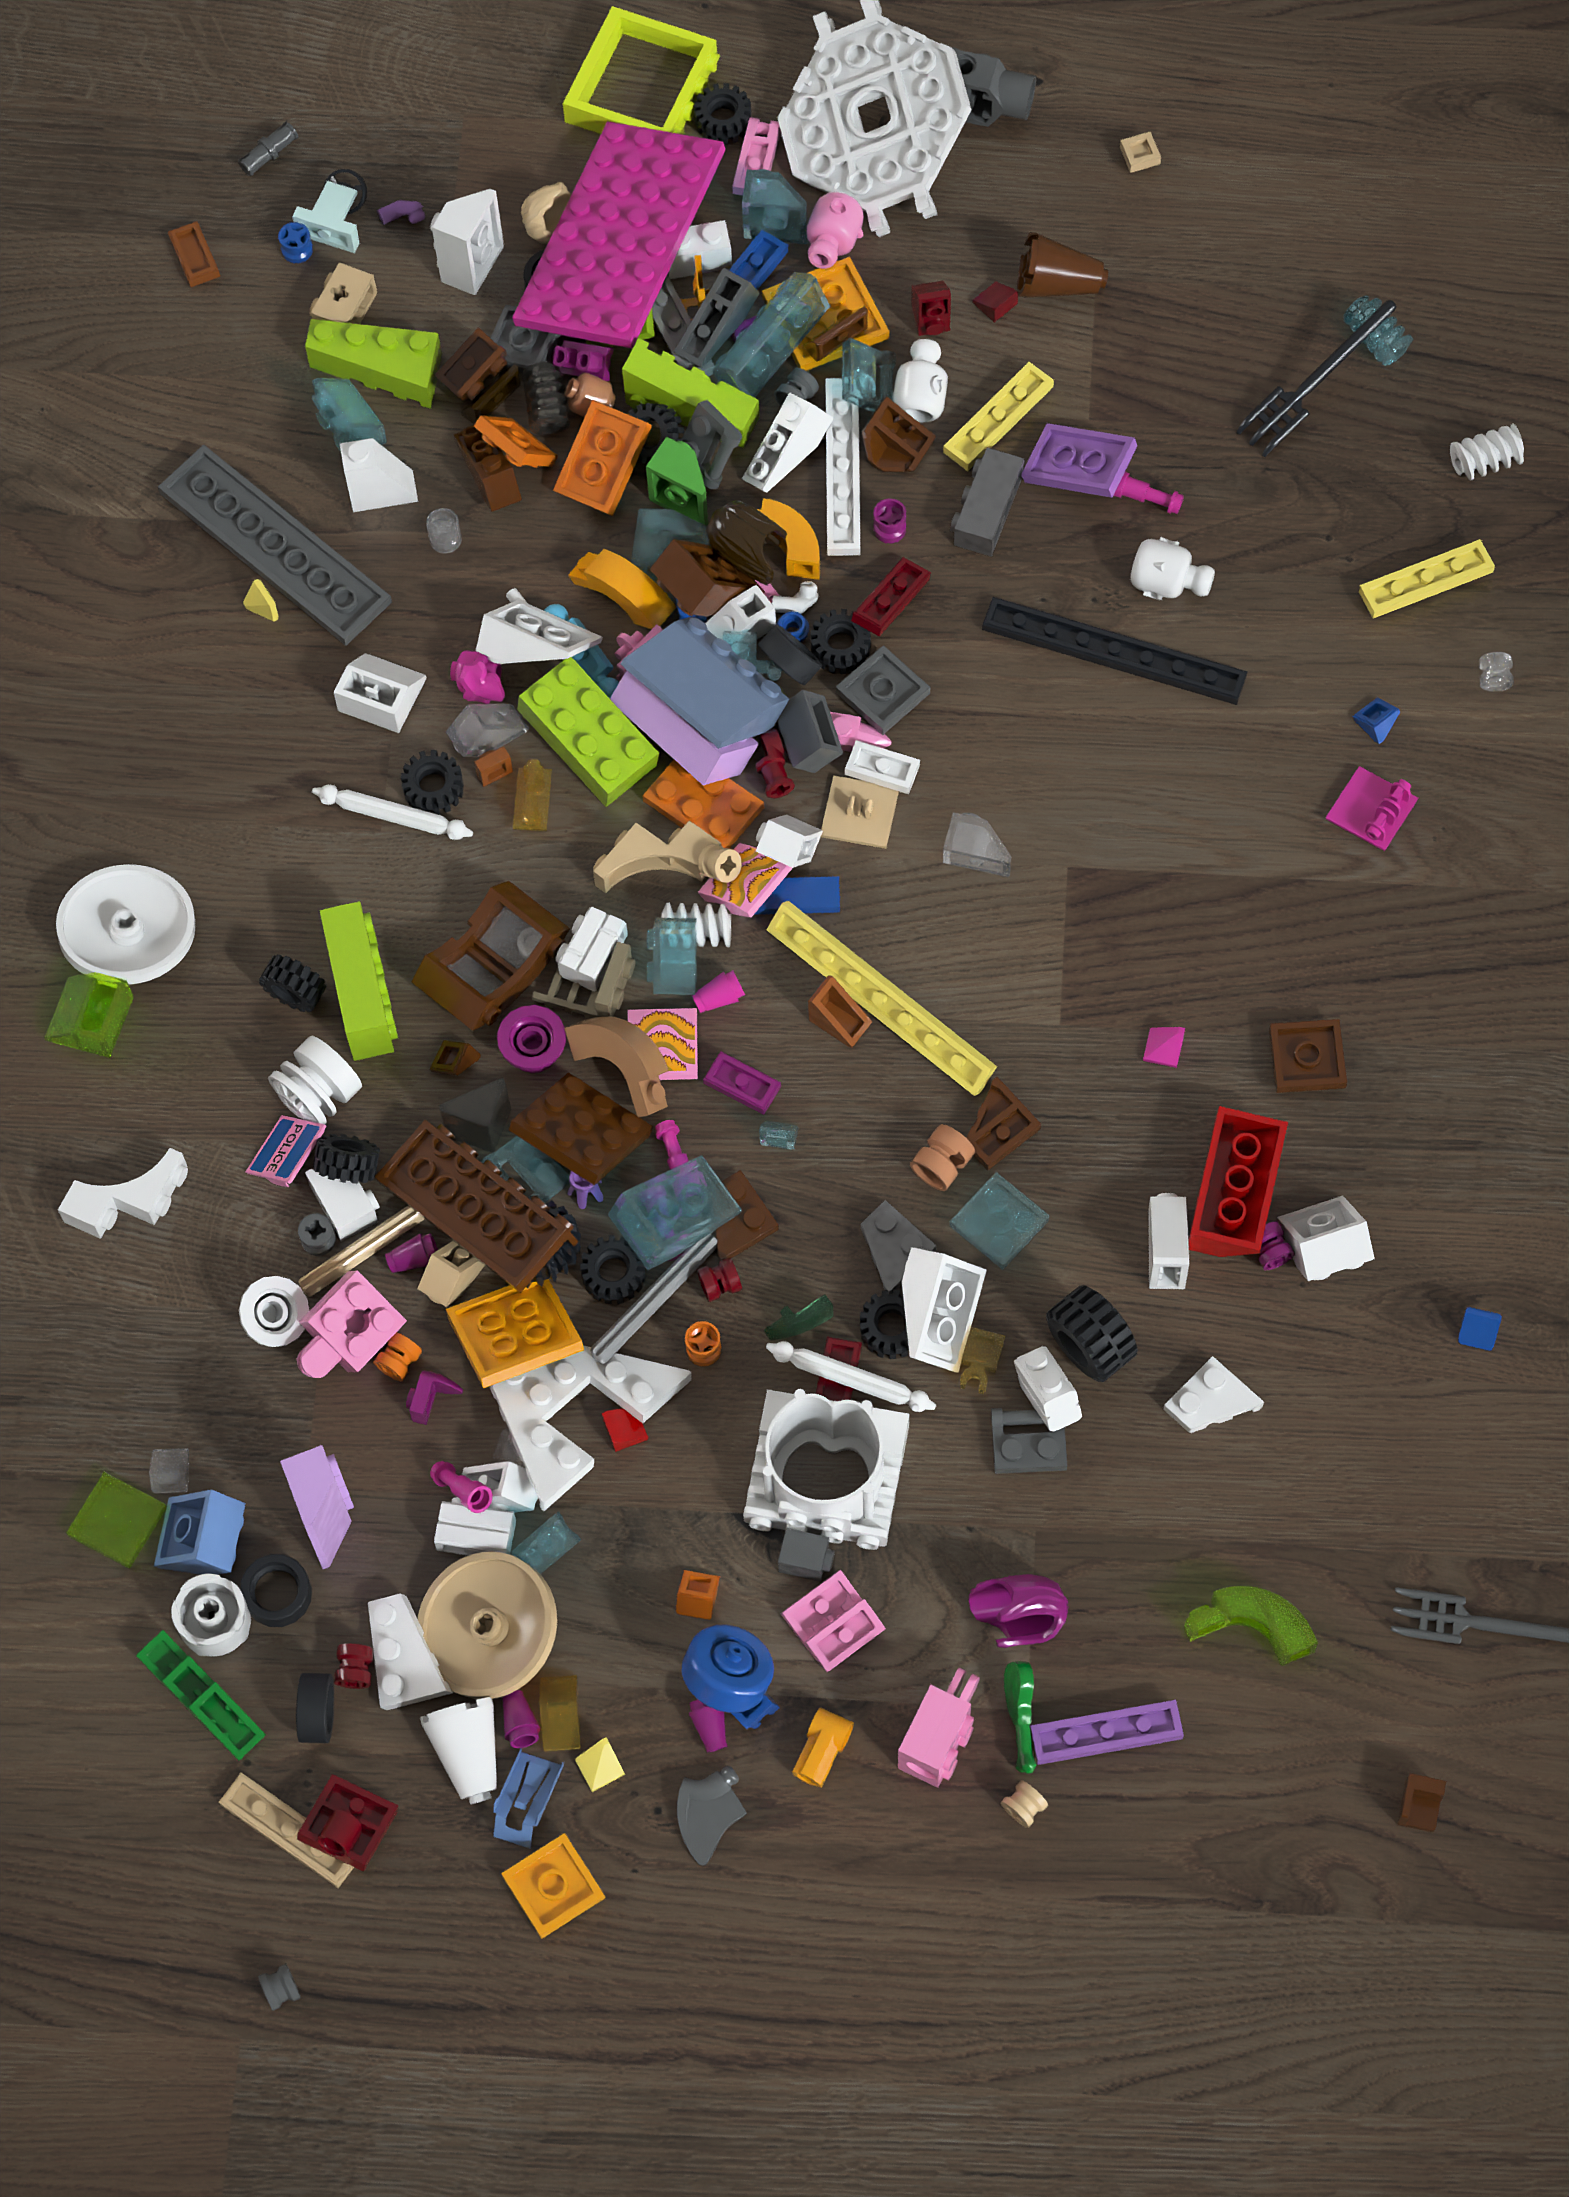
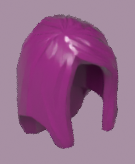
M1024 1574L989 1579L978 1583L975 1588H972L968 1599L970 1610L976 1620L998 1627L1007 1637L995 1640L996 1646L999 1648L1046 1642L1057 1635L1067 1619L1068 1599L1060 1585L1045 1576Z

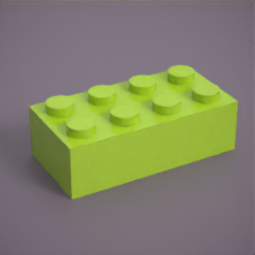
M572 657L564 659L519 695L517 710L605 807L610 805L657 766L659 752Z
M360 901L320 910L343 1023L353 1060L356 1061L394 1052L392 1040L398 1039V1034L370 912L363 914Z

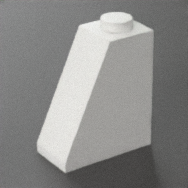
M369 438L340 443L344 473L353 512L418 502L413 470L376 440Z
M1161 1193L1157 1197L1150 1196L1149 1289H1185L1189 1269L1186 1197H1178L1174 1193Z

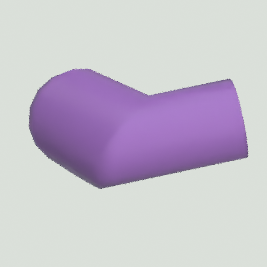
M398 200L377 210L383 225L404 215H408L409 221L412 224L425 219V213L422 210L423 206L418 201Z

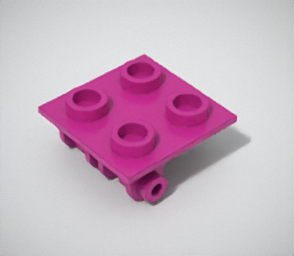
M1359 766L1325 819L1385 851L1416 804L1418 797L1411 794L1409 782L1400 779L1399 782L1392 784Z

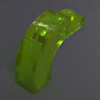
M1232 1586L1214 1591L1211 1599L1213 1608H1210L1209 1605H1204L1194 1609L1189 1613V1618H1186L1184 1625L1189 1641L1231 1625H1244L1256 1629L1268 1639L1281 1666L1314 1653L1318 1645V1641L1309 1623L1294 1605L1278 1594L1252 1586Z

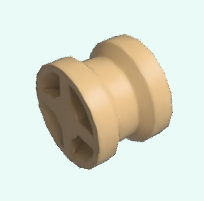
M717 844L707 845L700 853L698 859V868L704 876L715 878L725 883L733 881L740 873L742 866L741 857L737 851Z
M1020 1780L1015 1787L1016 1792L1011 1797H1005L1001 1805L1014 1820L1022 1826L1029 1828L1034 1821V1815L1037 1812H1043L1048 1807V1803L1036 1789L1027 1782Z

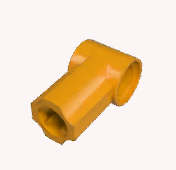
M820 1707L807 1733L808 1740L792 1771L793 1775L809 1785L821 1788L837 1753L843 1751L851 1735L854 1722Z

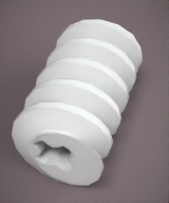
M1513 423L1510 428L1502 426L1498 432L1489 430L1486 436L1477 434L1474 440L1465 438L1461 444L1459 442H1452L1450 445L1451 461L1456 473L1459 476L1465 473L1469 480H1474V469H1477L1481 476H1486V465H1489L1493 472H1498L1499 461H1502L1505 468H1511V457H1514L1517 464H1523V442L1518 428Z
M666 903L661 916V946L666 936H668L671 946H676L680 936H682L685 946H690L693 938L696 937L698 946L704 947L707 937H709L712 947H717L721 937H723L726 947H730L731 914H728L725 904H721L718 913L714 914L711 904H707L704 913H700L698 904L694 903L690 913H687L684 903H680L676 913H674L670 903Z

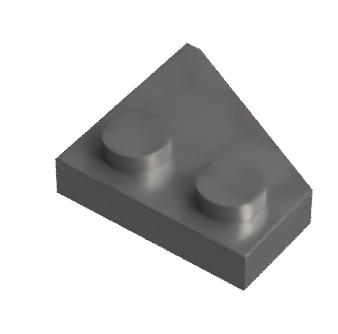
M886 1200L861 1223V1230L865 1241L870 1248L873 1262L880 1274L883 1288L888 1290V1294H893L894 1289L897 1290L902 1285L905 1264L911 1247L932 1252L936 1251V1245Z

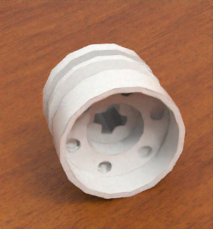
M312 1035L294 1051V1056L301 1067L299 1068L288 1061H284L280 1065L283 1073L274 1071L268 1077V1080L281 1101L296 1116L306 1121L326 1124L327 1120L324 1114L331 1117L337 1113L336 1107L329 1097L331 1096L337 1101L347 1103L362 1088V1083L353 1069L337 1052L325 1042Z

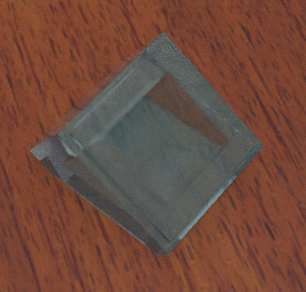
M764 1121L760 1125L761 1145L789 1150L795 1149L798 1134L797 1125L773 1121Z

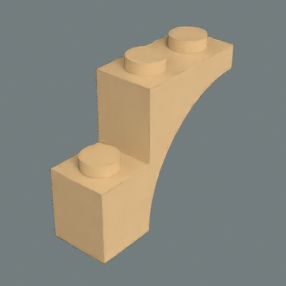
M688 821L682 829L677 828L671 834L668 844L638 823H635L629 831L624 830L615 841V847L608 855L603 854L596 861L593 868L595 886L604 893H607L614 885L626 877L639 872L658 869L678 871L702 882L706 876L698 868L699 855L707 845H721V842L691 821Z

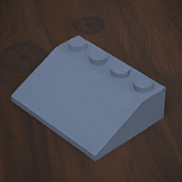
M692 616L673 622L625 657L620 664L718 749L771 730L789 701V698L781 692V688L776 683L764 678L756 671V667L751 662L742 659L732 651V647L728 642L717 638L708 630L707 625L703 621Z

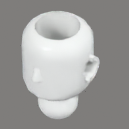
M918 339L910 349L913 361H908L901 365L897 372L893 402L918 422H931L939 418L943 412L948 375L942 367L936 364L941 356L939 344L929 339Z
M1160 537V540L1147 539L1141 543L1136 553L1131 571V583L1135 588L1144 591L1143 595L1162 600L1163 597L1176 598L1181 595L1184 588L1192 590L1197 596H1207L1214 580L1215 570L1208 565L1199 567L1191 565V553L1186 548L1179 546L1180 542L1167 540Z

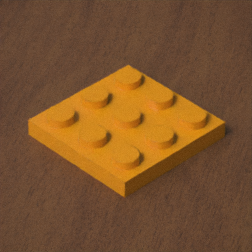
M850 257L837 261L827 269L819 268L762 290V299L798 368L805 371L889 339V329ZM865 306L868 309V327L863 332L818 362L804 349L805 343L852 311Z
M549 1279L544 1280L542 1287L537 1282H532L528 1289L525 1287L520 1293L511 1285L446 1309L448 1320L483 1388L584 1350L582 1340Z

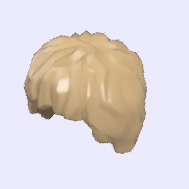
M557 182L553 185L543 186L539 190L532 192L522 205V221L525 224L527 234L542 244H548L571 197L564 183Z

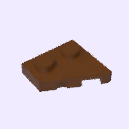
M996 1077L991 1083L989 1093L978 1111L977 1119L971 1127L967 1139L975 1148L973 1156L988 1171L1041 1129V1123L1009 1088Z
M741 1170L711 1187L719 1261L729 1257L732 1259L779 1230L778 1223Z

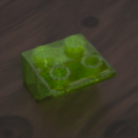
M97 972L68 977L44 1037L45 1040L110 1058L134 998L127 980Z

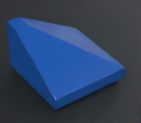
M1377 697L1357 712L1353 719L1376 743L1380 744L1388 735L1400 714V710Z

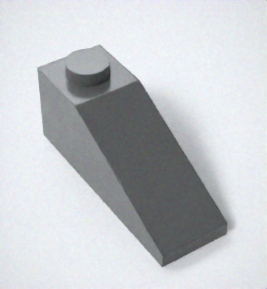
M723 267L674 353L703 368L744 321L760 292L749 281Z

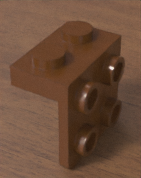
M478 327L440 368L435 376L463 403L468 398L474 401L485 389L482 382L490 374L496 377L507 365L505 359L507 352Z

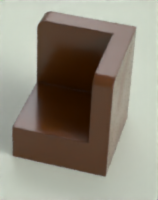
M1409 1773L1405 1781L1398 1825L1434 1832L1437 1825L1440 1802L1445 1792L1446 1781Z

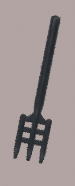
M1392 300L1384 302L1302 382L1296 391L1284 392L1281 386L1275 388L1243 420L1236 433L1241 434L1256 418H1259L1264 424L1256 431L1249 445L1253 446L1271 429L1276 436L1269 442L1262 453V456L1266 457L1309 415V411L1302 408V399L1311 393L1396 310L1395 302ZM1278 397L1284 402L1281 407L1274 403ZM1267 408L1274 412L1270 418L1264 413ZM1290 409L1297 413L1293 419L1287 414ZM1280 419L1287 424L1283 429L1276 424Z

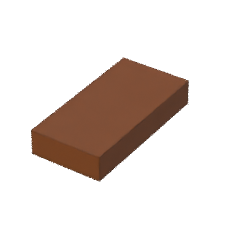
M198 221L168 231L169 239L190 287L220 277L219 269Z

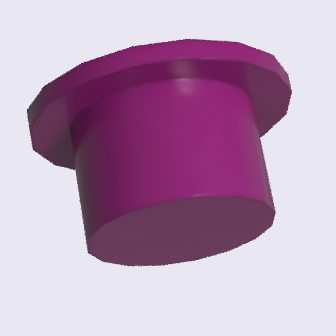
M538 1005L522 1006L511 1011L502 1020L497 1032L498 1048L504 1059L514 1067L529 1073L542 1072L550 1068L562 1054L566 1044L565 1026L560 1017L549 1008Z

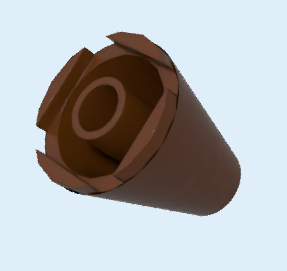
M1028 233L1024 245L1030 246L1029 252L1026 251L1025 255H1021L1017 277V290H1020L1018 293L1019 297L1097 294L1100 288L1104 289L1106 287L1108 269H1104L1102 261L1038 233Z

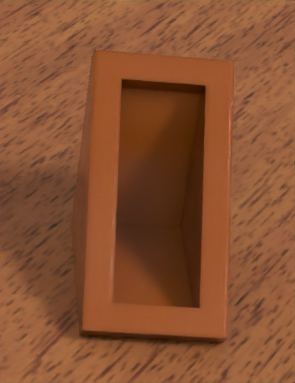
M831 975L827 976L808 1000L809 1021L848 1047H853L872 1023V1020Z

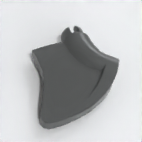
M725 1766L720 1772L716 1770L702 1780L684 1777L679 1790L677 1818L680 1832L690 1854L700 1866H705L709 1862L726 1830L747 1815L740 1800L731 1789V1786L739 1781L738 1775L731 1766Z

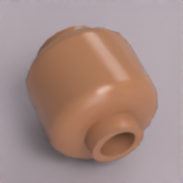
M587 372L581 374L577 379L572 378L565 389L569 410L585 417L592 400L613 408L616 396L612 393L611 384Z

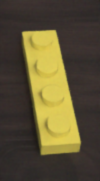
M1028 362L943 446V453L969 471L974 466L976 459H981L984 456L986 448H992L1053 388L1054 380L1031 362Z
M1479 539L1360 585L1359 593L1372 618H1376L1491 574L1494 571L1495 565Z

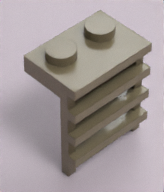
M620 942L616 943L605 976L597 991L591 992L586 1006L576 1003L582 988L579 983L573 982L567 1001L556 998L563 981L558 967L548 994L545 995L534 991L532 1000L544 1003L549 1008L555 1006L565 1009L566 1013L572 1014V1012L583 1014L587 1019L601 1016L614 1017L616 1010L621 1007L627 980L632 977L636 961L632 959L630 945Z

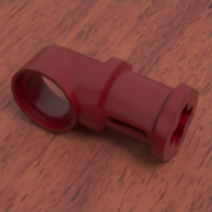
M775 728L760 734L766 757H763L755 766L757 772L762 774L764 778L766 796L774 799L788 795L795 787L793 780L788 778L784 768L786 762L784 758L785 752L778 731Z

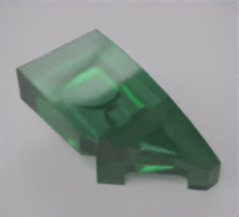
M824 1294L797 1314H794L788 1306H785L779 1312L782 1317L770 1326H767L764 1333L770 1340H777L809 1331L834 1317L833 1304Z

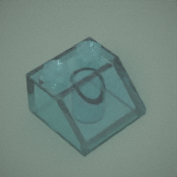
M747 169L742 198L744 238L755 239L759 232L764 230L783 242L807 244V202L779 172H771L766 169Z
M639 509L631 563L656 582L658 578L651 572L650 568L671 541L677 539L708 545L707 526L672 509Z

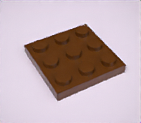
M569 1072L512 1119L509 1127L510 1132L593 1185H596L648 1139L653 1129L652 1125L640 1117L638 1118L637 1115Z

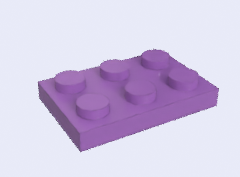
M1047 423L1021 475L1025 483L1112 498L1137 448V443L1134 437Z

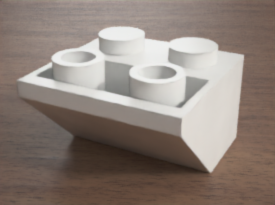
M365 653L347 665L334 690L338 711L399 733L426 680V675Z

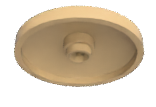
M480 1552L463 1557L440 1573L423 1598L418 1613V1621L424 1632L423 1637L430 1652L435 1655L439 1663L438 1669L444 1681L448 1682L451 1691L473 1699L487 1697L494 1699L518 1690L539 1672L554 1644L557 1629V1611L551 1589L535 1568L517 1557L506 1553Z

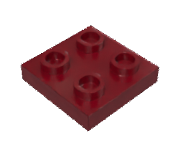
M332 1774L301 1826L297 1840L364 1872L395 1818L399 1805Z

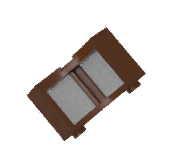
M510 881L490 887L477 910L469 918L467 924L470 928L458 941L451 937L442 946L426 954L411 981L472 1031L485 1024L487 1026L492 1025L500 1014L532 984L551 958L557 956L561 945L566 943L564 939L570 930L567 925Z

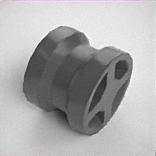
M315 1213L301 1220L298 1226V1235L304 1250L314 1256H322L329 1253L336 1243V1234L330 1219L325 1215Z
M286 1963L279 1966L275 1973H263L258 1976L273 2011L280 2008L282 2002L287 2000L296 2001L301 1998Z

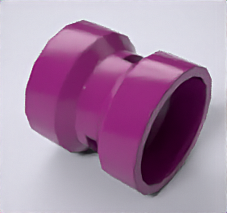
M889 498L877 503L873 513V531L876 538L888 544L900 541L906 534L905 506L900 501Z
M1271 1222L1265 1226L1259 1253V1262L1264 1270H1272L1282 1266L1295 1255L1291 1244L1284 1241V1231L1278 1222Z

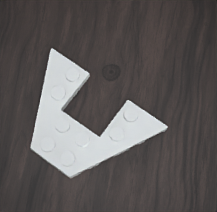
M583 1346L584 1350L489 1386L494 1399L499 1404L502 1418L506 1421L511 1432L512 1441L519 1458L525 1465L529 1481L531 1480L539 1498L541 1509L545 1511L594 1467V1458L546 1422L591 1383L632 1416L644 1423L691 1381V1372L617 1353L606 1363L602 1364L591 1355V1347Z

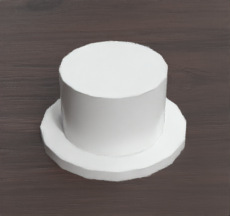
M280 1276L263 1277L252 1283L242 1295L239 1306L240 1323L247 1335L258 1344L269 1347L288 1345L299 1338L305 1329L299 1321L309 1312L308 1299L302 1289L290 1279Z

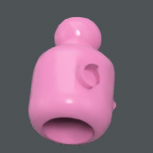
M829 192L820 197L814 206L806 228L807 238L811 244L808 249V258L814 266L821 269L833 266L838 256L848 254L854 247L856 239L863 237L861 229L863 210L853 197L845 193Z

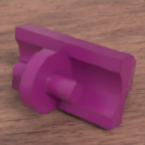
M563 340V347H555L553 365L560 366L559 373L580 376L587 372L605 381H609L610 374L608 368L611 365L610 358L613 355L614 348Z

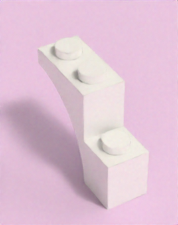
M169 1148L165 1156L151 1170L134 1180L122 1184L97 1186L74 1180L58 1208L63 1222L100 1239L106 1229L110 1230L113 1227L118 1215L117 1209L155 1225L159 1216L163 1217L167 1213L171 1204V1195L176 1186L180 1187L186 1179L188 1168L184 1156L181 1152Z

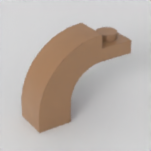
M601 1016L586 1019L564 1028L574 1061L590 1057H602L614 1063L621 1070L627 1081L638 1118L668 1107L665 1099V1090L659 1079V1075L669 1071L667 1064L656 1044L639 1027L617 1017Z

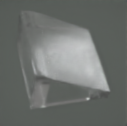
M154 1449L149 1470L152 1492H186L188 1489L189 1449Z

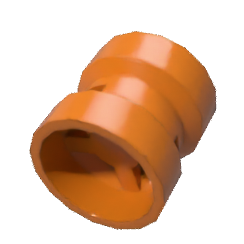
M700 1321L692 1324L687 1329L685 1346L689 1360L698 1366H709L719 1359L721 1355L720 1333L712 1323Z
M396 1332L387 1341L388 1346L385 1351L378 1353L373 1364L387 1376L402 1382L409 1373L408 1366L411 1362L417 1361L422 1353V1349L406 1336Z

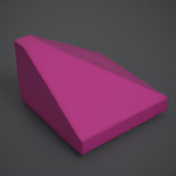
M1150 1028L1143 1061L1177 1068L1185 1028Z

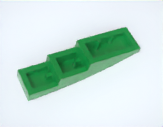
M164 1630L136 1655L142 1664L238 1761L266 1736L234 1700Z

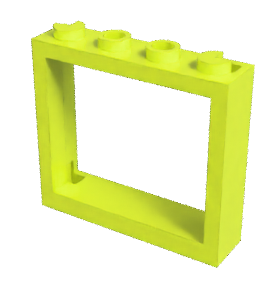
M612 6L563 102L565 123L599 134L602 133L608 121L683 135L686 122H690L694 117V105L697 101V96L699 93L704 95L703 90L708 86L710 73H715L717 70L720 54H717L716 40ZM623 34L697 58L663 128L588 103Z

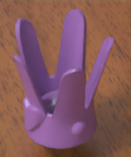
M571 1171L569 1178L570 1186L567 1194L571 1196L573 1191L576 1190L577 1203L580 1209L586 1208L589 1192L593 1194L598 1202L603 1201V1194L598 1183L593 1185Z

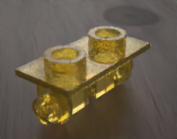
M530 759L523 768H518L513 830L547 831L552 769H543L540 766L541 762L539 760Z

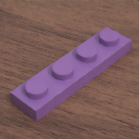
M1176 1700L1030 1726L1037 1765L1181 1740L1184 1736Z

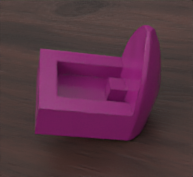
M423 1370L416 1388L411 1387L407 1396L406 1408L409 1409L412 1421L427 1425L436 1392L462 1394L463 1389L442 1374Z

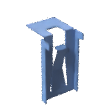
M520 1748L501 1793L494 1802L493 1812L496 1813L494 1837L531 1848L533 1826H538L563 1769L564 1762L560 1765L523 1753L522 1748ZM529 1762L523 1786L515 1800L526 1763ZM548 1769H551L550 1772L548 1773L546 1779L544 1780L543 1784L541 1785L540 1789L538 1790V1788H539V1786H540V1784H541V1782H542L544 1776L546 1775ZM538 1790L523 1821L522 1830L508 1827L506 1825V1817L514 1800V1807L526 1810L529 1800Z

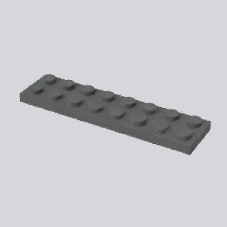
M202 445L158 486L159 493L345 646L392 603L391 596L207 446Z

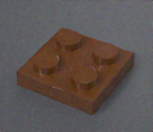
M1340 1019L1270 1024L1269 1034L1276 1093L1346 1088L1347 1077Z

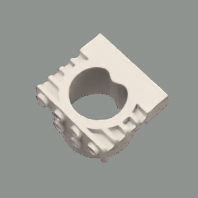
M797 1389L795 1394L767 1390L759 1429L760 1436L756 1447V1456L743 1513L744 1521L749 1523L751 1528L760 1531H770L771 1528L783 1529L786 1532V1528L829 1537V1543H842L843 1540L857 1542V1546L870 1550H876L878 1546H887L900 1468L909 1429V1414L873 1408L869 1400H865L861 1404L853 1400H828L818 1394H805L803 1389ZM806 1444H817L828 1453H838L843 1450H852L858 1453L866 1464L869 1479L859 1489L844 1497L832 1500H816L799 1495L783 1483V1472L789 1458L797 1449Z

